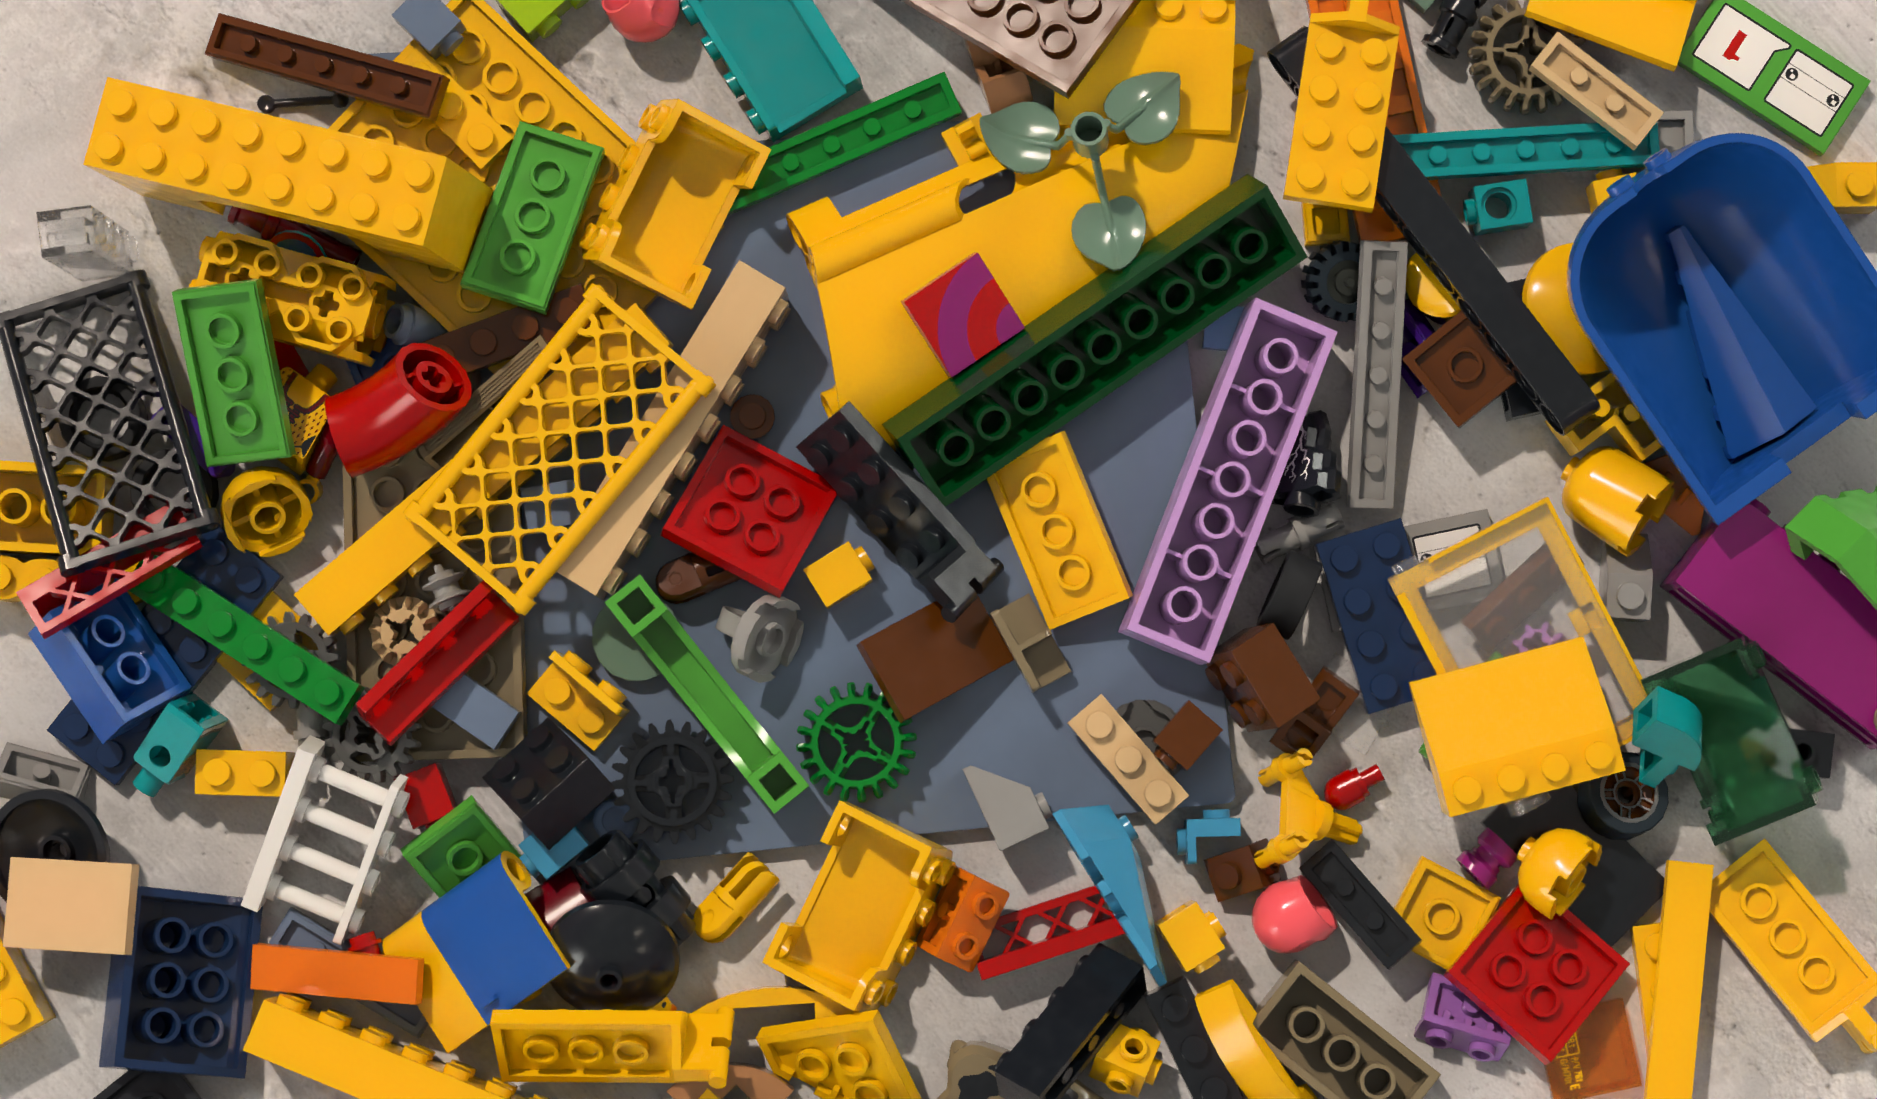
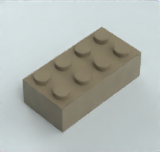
M1294 959L1255 1009L1257 1016L1253 1025L1277 1059L1326 1099H1423L1441 1076L1438 1071L1296 959Z

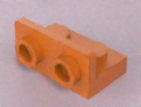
M956 866L950 881L945 886H942L935 900L937 906L932 919L925 927H922L916 940L917 947L960 969L973 972L1009 898V892Z

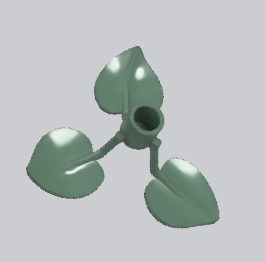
M1152 72L1122 81L1110 91L1105 100L1104 111L1109 119H1104L1095 112H1083L1074 118L1071 128H1066L1065 134L1058 141L1055 140L1059 136L1060 126L1056 115L1049 107L1038 102L1016 103L996 113L980 118L981 132L988 149L1003 166L1016 173L1034 174L1043 171L1050 163L1051 149L1060 150L1070 140L1073 141L1074 149L1080 156L1091 158L1100 203H1089L1079 209L1072 221V237L1076 247L1086 258L1112 271L1123 270L1137 257L1145 239L1146 220L1140 205L1133 198L1120 196L1111 201L1108 200L1099 156L1108 147V131L1118 134L1124 130L1132 142L1141 145L1156 144L1167 138L1174 131L1180 115V75L1174 72Z

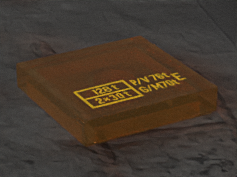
M1618 997L1600 1001L1553 1061L1544 1065L1551 1099H1583L1642 1086L1623 998Z

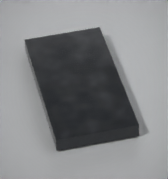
M1571 785L1510 801L1505 805L1504 803L1499 804L1480 822L1485 828H1489L1496 833L1516 854H1518L1528 838L1533 837L1538 840L1542 834L1556 828L1576 830L1602 845V854L1597 867L1588 863L1586 874L1582 880L1586 886L1568 910L1611 947L1663 896L1664 877L1626 840H1610L1596 833L1584 820L1578 806V792Z

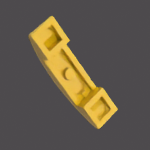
M1233 979L1196 995L1195 1002L1210 1040L1228 1072L1248 1099H1317L1307 1083L1296 1086L1255 1028L1253 1022L1257 1012Z
M765 986L722 996L708 1002L692 1013L717 1014V1010L720 1007L734 1009L814 1003L815 1019L861 1011H852L811 988Z

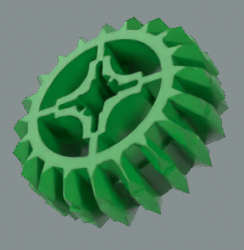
M849 682L847 683V697L841 698L838 688L833 686L830 688V694L835 700L828 705L821 696L815 698L816 704L823 709L819 715H816L811 710H805L803 715L807 719L814 721L813 727L810 729L805 726H799L797 733L810 736V743L797 744L796 750L798 752L811 751L812 758L802 761L800 765L802 769H809L814 765L818 768L819 771L810 778L812 784H817L823 777L829 780L823 791L825 795L830 796L835 786L838 785L843 787L840 794L841 801H848L850 789H857L858 802L864 803L866 802V788L872 787L874 795L877 799L883 797V791L879 783L885 780L892 789H896L899 786L897 781L890 776L895 769L902 775L907 776L910 770L906 766L899 764L901 756L908 759L915 758L916 752L903 749V742L916 741L917 735L916 733H902L901 727L911 724L913 722L912 717L900 723L895 717L892 708L884 705L887 699L883 692L880 693L877 700L871 698L873 685L866 683L863 696H856L855 683ZM863 705L869 707L862 720L853 727H844L829 719L833 713L847 706ZM881 714L888 720L893 731L894 750L892 755L878 748L872 740L873 728ZM867 722H870L865 731L868 738L864 741H869V748L878 754L874 756L868 751L857 750L854 755L850 756L847 763L844 764V760L848 755L845 747L849 744H844L845 738L837 734L836 730L856 735L859 730L862 731ZM821 730L835 737L841 745L840 757L832 771L825 764L820 752L819 740ZM860 758H870L885 767L881 772L868 779L848 780L844 778L852 764Z

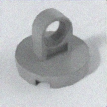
M768 594L753 602L746 612L729 606L722 607L715 628L733 637L731 662L736 672L758 683L771 681L776 677L771 672L779 664L786 667L790 664L800 646L804 630L803 621L797 619L796 610H801L797 603L783 596L778 598Z

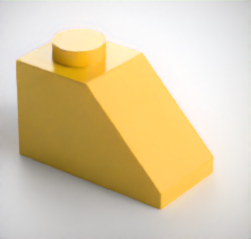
M1836 162L1807 166V169L1838 214H1870L1877 209V162Z

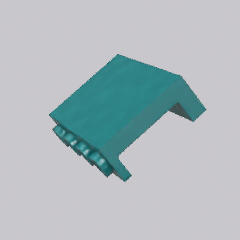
M683 0L680 2V9L689 24L693 26L699 23L707 35L700 40L712 61L715 62L721 58L729 72L723 75V78L736 99L744 95L751 106V109L745 113L756 132L760 135L766 131L773 143L863 89L860 75L813 0Z

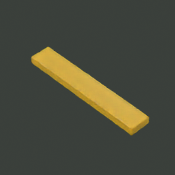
M1666 860L1644 1099H1692L1714 865Z

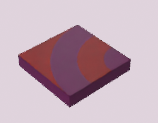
M977 252L972 253L901 301L948 377L955 376L1025 328Z

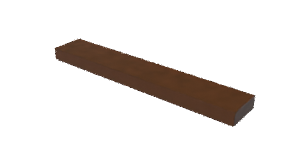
M218 13L205 51V55L212 59L432 121L437 120L450 82L449 78L438 73Z

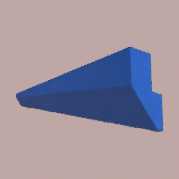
M1685 225L1673 227L1664 236L1666 242L1672 245L1678 270L1675 272L1676 280L1679 285H1683L1689 307V310L1685 313L1703 378L1709 380L1715 406L1712 408L1714 419L1720 421L1726 442V446L1722 447L1727 459H1734L1785 434L1817 409V406Z

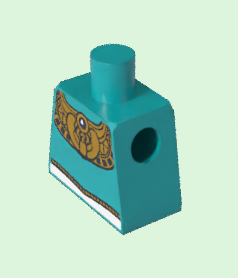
M194 693L169 702L133 756V759L143 767L133 780V785L142 793L155 797L164 783L171 784L185 778L196 764V749H207L229 719Z

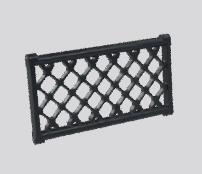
M135 270L123 274V276L0 313V340L60 552L57 562L62 577L74 576L86 570L185 538L214 531L221 526L217 509L211 508L148 296L147 290L150 289V283L145 270ZM129 291V296L124 298L118 306H112L101 301V299ZM85 305L79 316L73 320L57 314ZM95 307H100L113 313V317L106 328L100 332L83 325L91 310ZM43 318L32 333L16 330L15 326ZM122 319L137 321L141 332L128 344L110 337L114 328ZM51 321H59L71 327L63 342L59 345H53L40 339ZM78 333H85L98 339L90 354L86 357H80L67 351ZM105 345H112L125 351L117 366L111 370L94 363ZM37 346L44 347L55 353L46 369L42 371L27 369L24 359ZM132 357L149 359L152 369L139 382L121 375ZM64 358L82 365L70 383H64L51 377L60 360ZM92 370L109 377L98 395H90L78 389L87 372ZM116 383H123L136 389L128 404L123 408L105 401ZM47 384H52L65 390V394L54 409L38 407L35 395ZM144 395L160 397L163 409L151 420H145L132 414L138 401ZM75 396L92 402V406L84 419L78 422L62 415L70 399ZM100 409H107L120 415L112 430L107 434L89 428L91 421ZM128 421H134L147 427L136 446H129L116 440L122 427ZM59 422L76 428L72 439L63 448L54 445L49 446L45 434ZM156 433L167 436L171 435L174 448L161 459L143 452L152 435ZM84 435H91L104 441L97 455L92 460H86L73 454L75 447ZM112 447L120 448L131 454L123 469L118 473L100 466L106 453ZM141 459L158 466L157 471L147 485H140L127 479L135 463ZM68 461H74L87 467V471L81 481L74 487L59 484L56 473ZM166 472L182 474L186 485L173 498L154 491L161 477ZM97 473L115 480L108 494L103 499H97L84 493V489L90 479ZM122 486H129L142 492L137 504L129 512L111 505V502ZM151 498L170 505L163 519L158 524H151L138 518L144 505ZM79 500H86L98 506L97 512L86 526L76 523L71 524L67 511L73 508ZM177 511L194 513L195 519L166 528ZM112 512L126 519L115 538H107L95 532V528L105 513ZM134 525H140L153 531L152 533L123 542L127 533ZM90 539H96L109 545V547L81 556L78 552Z

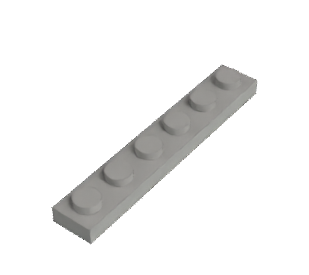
M1360 240L1346 506L1350 508L1393 509L1408 242Z

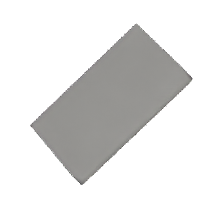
M7 742L0 757V797L12 799L31 790L56 789L71 794L83 802L92 767L88 763Z

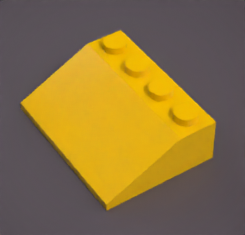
M1141 0L1071 97L1067 99L1054 91V114L1059 121L1060 129L1071 128L1074 118L1083 112H1095L1104 119H1109L1104 111L1105 100L1110 91L1122 81L1146 73L1174 72L1180 75L1181 85L1180 115L1172 133L1230 135L1236 0Z
M1583 636L1408 682L1442 813L1449 817L1626 771L1615 727Z

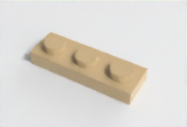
M1558 31L1528 69L1633 151L1664 114L1658 107Z
M1102 694L1096 697L1067 723L1154 825L1160 822L1189 796Z

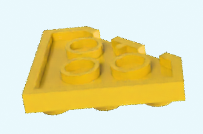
M879 1010L761 1027L756 1036V1040L774 1074L788 1081L793 1076L816 1088L814 1095L822 1099H922Z

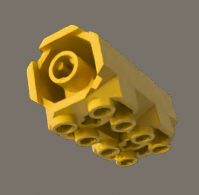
M220 231L215 238L206 236L202 241L199 250V261L202 262L197 279H193L188 288L262 278L273 339L275 341L372 367L375 359L370 357L369 354L372 350L381 352L386 344L387 337L383 329L384 320L390 307L395 304L394 301L387 300V290L396 292V282L388 276L362 270L350 263L324 256L318 258L278 247L272 242L240 233L234 235Z

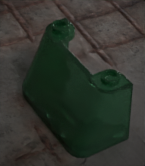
M1745 636L1738 637L1653 671L1640 680L1647 696L1657 686H1660L1690 700L1702 715L1701 762L1695 771L1690 770L1702 797L1699 801L1702 809L1712 808L1708 810L1711 823L1706 824V828L1715 846L1817 805L1819 802L1817 793L1823 791V785L1813 765L1806 767L1763 672L1762 667L1767 665V661L1759 643L1756 640L1749 642Z

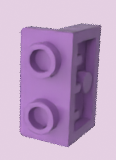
M1433 972L1428 982L1421 1019L1415 1027L1414 1037L1425 1040L1428 1045L1434 1048H1453L1466 1052L1471 1058L1478 1061H1499L1510 1045L1511 1035L1442 974Z

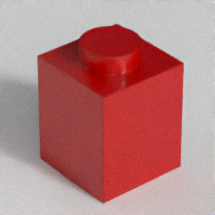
M433 763L405 774L409 778L404 791L410 793L405 810L413 829L429 828L458 806L441 763Z

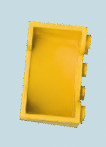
M665 99L659 101L656 106L650 103L644 110L638 124L642 131L635 145L630 143L624 150L618 164L622 171L615 185L610 183L604 190L598 204L602 211L596 223H589L579 241V247L583 248V259L685 309H693L712 270L703 265L740 189L753 188L772 149L680 99Z
M839 800L820 840L827 845H832L796 923L781 922L762 963L852 1011L877 1010L881 1005L887 1007L895 997L898 989V983L895 980L901 967H906L913 959L917 950V943L914 940L921 926L925 927L932 919L937 906L934 898L940 886H945L950 881L955 871L956 863L952 861L953 852L850 802Z

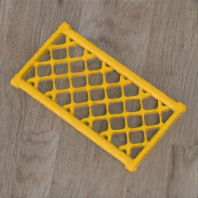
M594 283L582 295L585 298L584 301L418 501L413 499L403 511L408 521L422 527L502 595L514 607L516 613L523 614L524 616L536 604L534 598L702 395L706 398L716 387L711 376H705L702 372L696 370L616 304L604 292L601 285H595ZM605 305L622 319L625 325L622 328L602 330L596 313ZM591 321L590 327L584 329L586 325ZM635 333L640 334L659 350L658 354L651 357L636 358L633 350V335ZM579 334L583 337H593L595 339L596 360L593 363L573 365L571 362V356L567 348ZM625 334L628 348L627 357L623 360L604 361L601 344L603 337ZM562 356L561 362L555 364L557 360ZM669 361L674 362L693 378L685 388L668 385L666 366ZM659 362L661 365V385L657 388L637 389L636 366L640 363ZM627 365L630 374L629 389L622 392L607 393L604 383L605 369L612 366ZM550 369L555 372L566 373L568 392L563 398L548 400L543 398L542 390L538 383ZM597 369L598 392L594 395L575 396L573 389L574 372L577 370ZM533 391L532 397L527 399L528 395ZM661 393L664 404L668 409L656 424L651 421H640L638 398L641 395ZM676 394H680V395L675 399V401L672 402L673 396L676 395ZM630 397L632 400V420L628 423L609 424L607 421V401L611 398ZM599 400L601 423L598 426L578 428L575 416L576 404L582 401ZM521 404L527 407H536L538 410L539 428L534 433L518 435L514 433L513 424L509 418ZM554 404H568L569 427L564 430L546 431L544 422L545 407ZM504 426L503 432L498 433L499 430ZM632 428L635 439L639 444L627 459L622 456H611L609 433L612 430ZM651 429L644 437L643 434L645 430ZM601 432L603 435V455L599 458L580 459L578 455V436L582 433ZM570 435L572 458L569 461L549 463L547 460V439L552 436ZM538 438L541 450L540 462L535 465L518 466L515 454L516 442L524 439ZM492 439L499 442H507L509 445L510 463L505 468L486 469L484 459L480 453ZM475 461L474 467L469 468L471 464ZM603 463L605 465L606 474L610 479L598 494L581 489L580 468L583 465ZM618 464H622V465L617 469V471L615 472V471H614L615 467H616ZM571 466L574 470V490L570 493L551 494L549 489V471L553 468ZM541 470L543 493L540 496L520 498L518 494V474L522 471ZM509 473L512 484L511 497L506 500L489 501L486 487L487 477L493 474ZM463 474L472 477L478 476L480 479L481 498L476 503L458 504L456 502L455 493L451 488ZM446 496V501L440 503L442 499ZM574 498L576 500L577 509L581 514L569 529L552 524L551 504L554 500ZM589 499H593V500L588 504V506L586 507V505H585L586 502H587ZM543 501L545 505V525L541 528L522 529L520 506L523 503ZM512 505L514 528L511 531L492 533L489 528V509L493 506ZM480 508L482 510L483 531L477 535L460 536L458 532V512L463 509ZM434 509L450 512L452 533L449 537L427 519ZM545 533L547 535L548 544L552 549L540 564L524 560L522 539L525 535ZM560 534H564V535L560 538V540L557 542V537H558ZM514 536L516 540V560L512 563L493 564L491 541L494 538ZM482 539L485 546V563L481 565L462 549L460 544L464 541ZM517 569L519 579L523 584L516 593L493 575L496 570ZM531 569H535V570L531 573V575L528 577V572H529Z

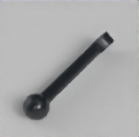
M334 93L333 96L274 99L269 95H262L257 101V106L263 113L267 114L272 113L275 108L333 104L337 108H343L349 103V97Z

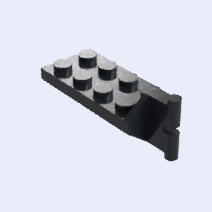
M850 401L796 446L808 463L823 476L838 496L862 519L867 528L891 551L900 565L906 568L943 607L941 615L947 622H955L977 599V594H982L1004 571L1003 563L997 558L989 559L975 544L976 540Z

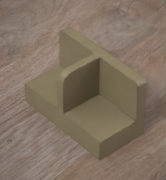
M1029 593L990 613L993 623L1032 693L1072 672L1052 637V632L1046 626Z

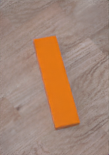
M266 943L252 944L250 989L409 1005L422 1003L424 958Z

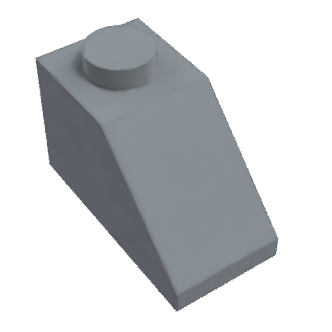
M1639 534L1646 541L1629 557L1624 556L1604 541L1601 543L1599 596L1612 621L1645 622L1651 620L1653 570L1648 534Z
M971 765L962 769L1000 851L1049 829L1046 819L1053 817L1042 792L1034 795L1031 787Z

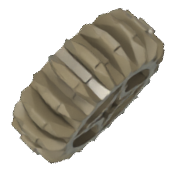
M1508 0V12L1503 6L1495 4L1491 9L1494 19L1483 15L1478 23L1484 31L1474 30L1470 39L1480 46L1469 48L1467 57L1480 60L1481 62L1473 64L1469 68L1470 75H1484V78L1477 83L1476 88L1478 91H1481L1490 85L1494 91L1488 97L1489 103H1495L1500 95L1506 98L1503 105L1504 111L1510 112L1516 101L1520 102L1519 110L1521 115H1527L1530 112L1531 102H1534L1535 108L1540 114L1545 113L1548 109L1547 99L1558 107L1564 101L1563 96L1549 85L1533 88V80L1536 78V75L1528 70L1525 56L1518 55V53L1524 48L1526 41L1529 53L1537 57L1547 44L1539 37L1538 26L1546 29L1552 36L1557 31L1578 47L1582 46L1586 39L1579 36L1572 37L1571 33L1524 16L1529 0L1524 1L1523 8H1521L1518 0ZM1522 23L1516 43H1505L1503 47H1493L1495 37L1499 31L1509 25ZM1495 61H1498V65H1506L1514 70L1519 86L1514 85L1502 76L1497 69Z

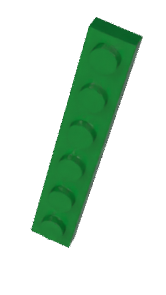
M945 71L768 147L772 150L753 188L740 189L727 216L962 115V110Z
M143 560L138 563L135 570L142 567ZM174 565L169 566L128 590L337 725H343L365 689L363 685Z

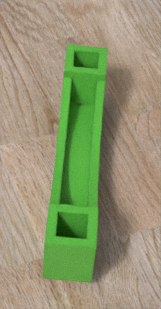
M640 574L604 602L774 814L809 787L808 783Z

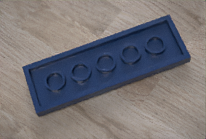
M222 526L214 531L201 534L198 539L203 547L183 558L176 566L251 615L257 611L284 578L281 573L256 553L246 549V553L238 550L227 538L225 529ZM147 603L141 610V613L192 686L187 692L176 699L192 694L217 663L216 660L223 651ZM71 699L47 731L112 784L120 785L137 764L133 756L164 708L138 726L102 744Z

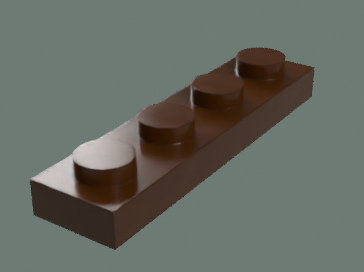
M580 283L554 293L547 315L518 306L421 343H427L443 349L453 356L466 370L467 375L514 358L539 335H542L550 342L584 301L585 298L582 295L585 290ZM591 321L586 325L584 329L590 327Z

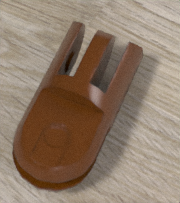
M690 552L663 565L656 575L655 583L658 593L664 600L679 604L686 603L742 578Z

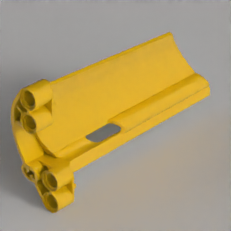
M1239 43L1234 45L1230 135L1171 133L1163 141L1156 144L1141 145L1132 142L1127 137L1125 131H1121L1118 134L1108 131V147L1099 156L1108 200L1111 201L1120 196H1129L1140 205L1146 220V234L1143 245L1230 186L1248 95L1246 82L1250 65L1253 61V49ZM1060 129L1059 136L1055 141H1058L1065 134V129ZM1070 140L1060 150L1051 149L1050 163L1043 171L1034 174L1014 172L1015 187L1010 195L967 214H964L960 208L959 197L961 190L1008 169L991 152L844 217L840 216L834 204L827 196L787 213L786 220L796 244L804 253L805 262L813 279L814 286L818 290L835 380V385L832 388L820 393L821 402L828 418L850 401L896 452L895 444L882 424L950 378L945 373L901 301L972 253L977 252L1024 327L1108 270V268L1086 258L1078 250L1071 231L1072 221L1080 208L1089 203H1100L1091 158L1080 156L1074 149L1073 141Z

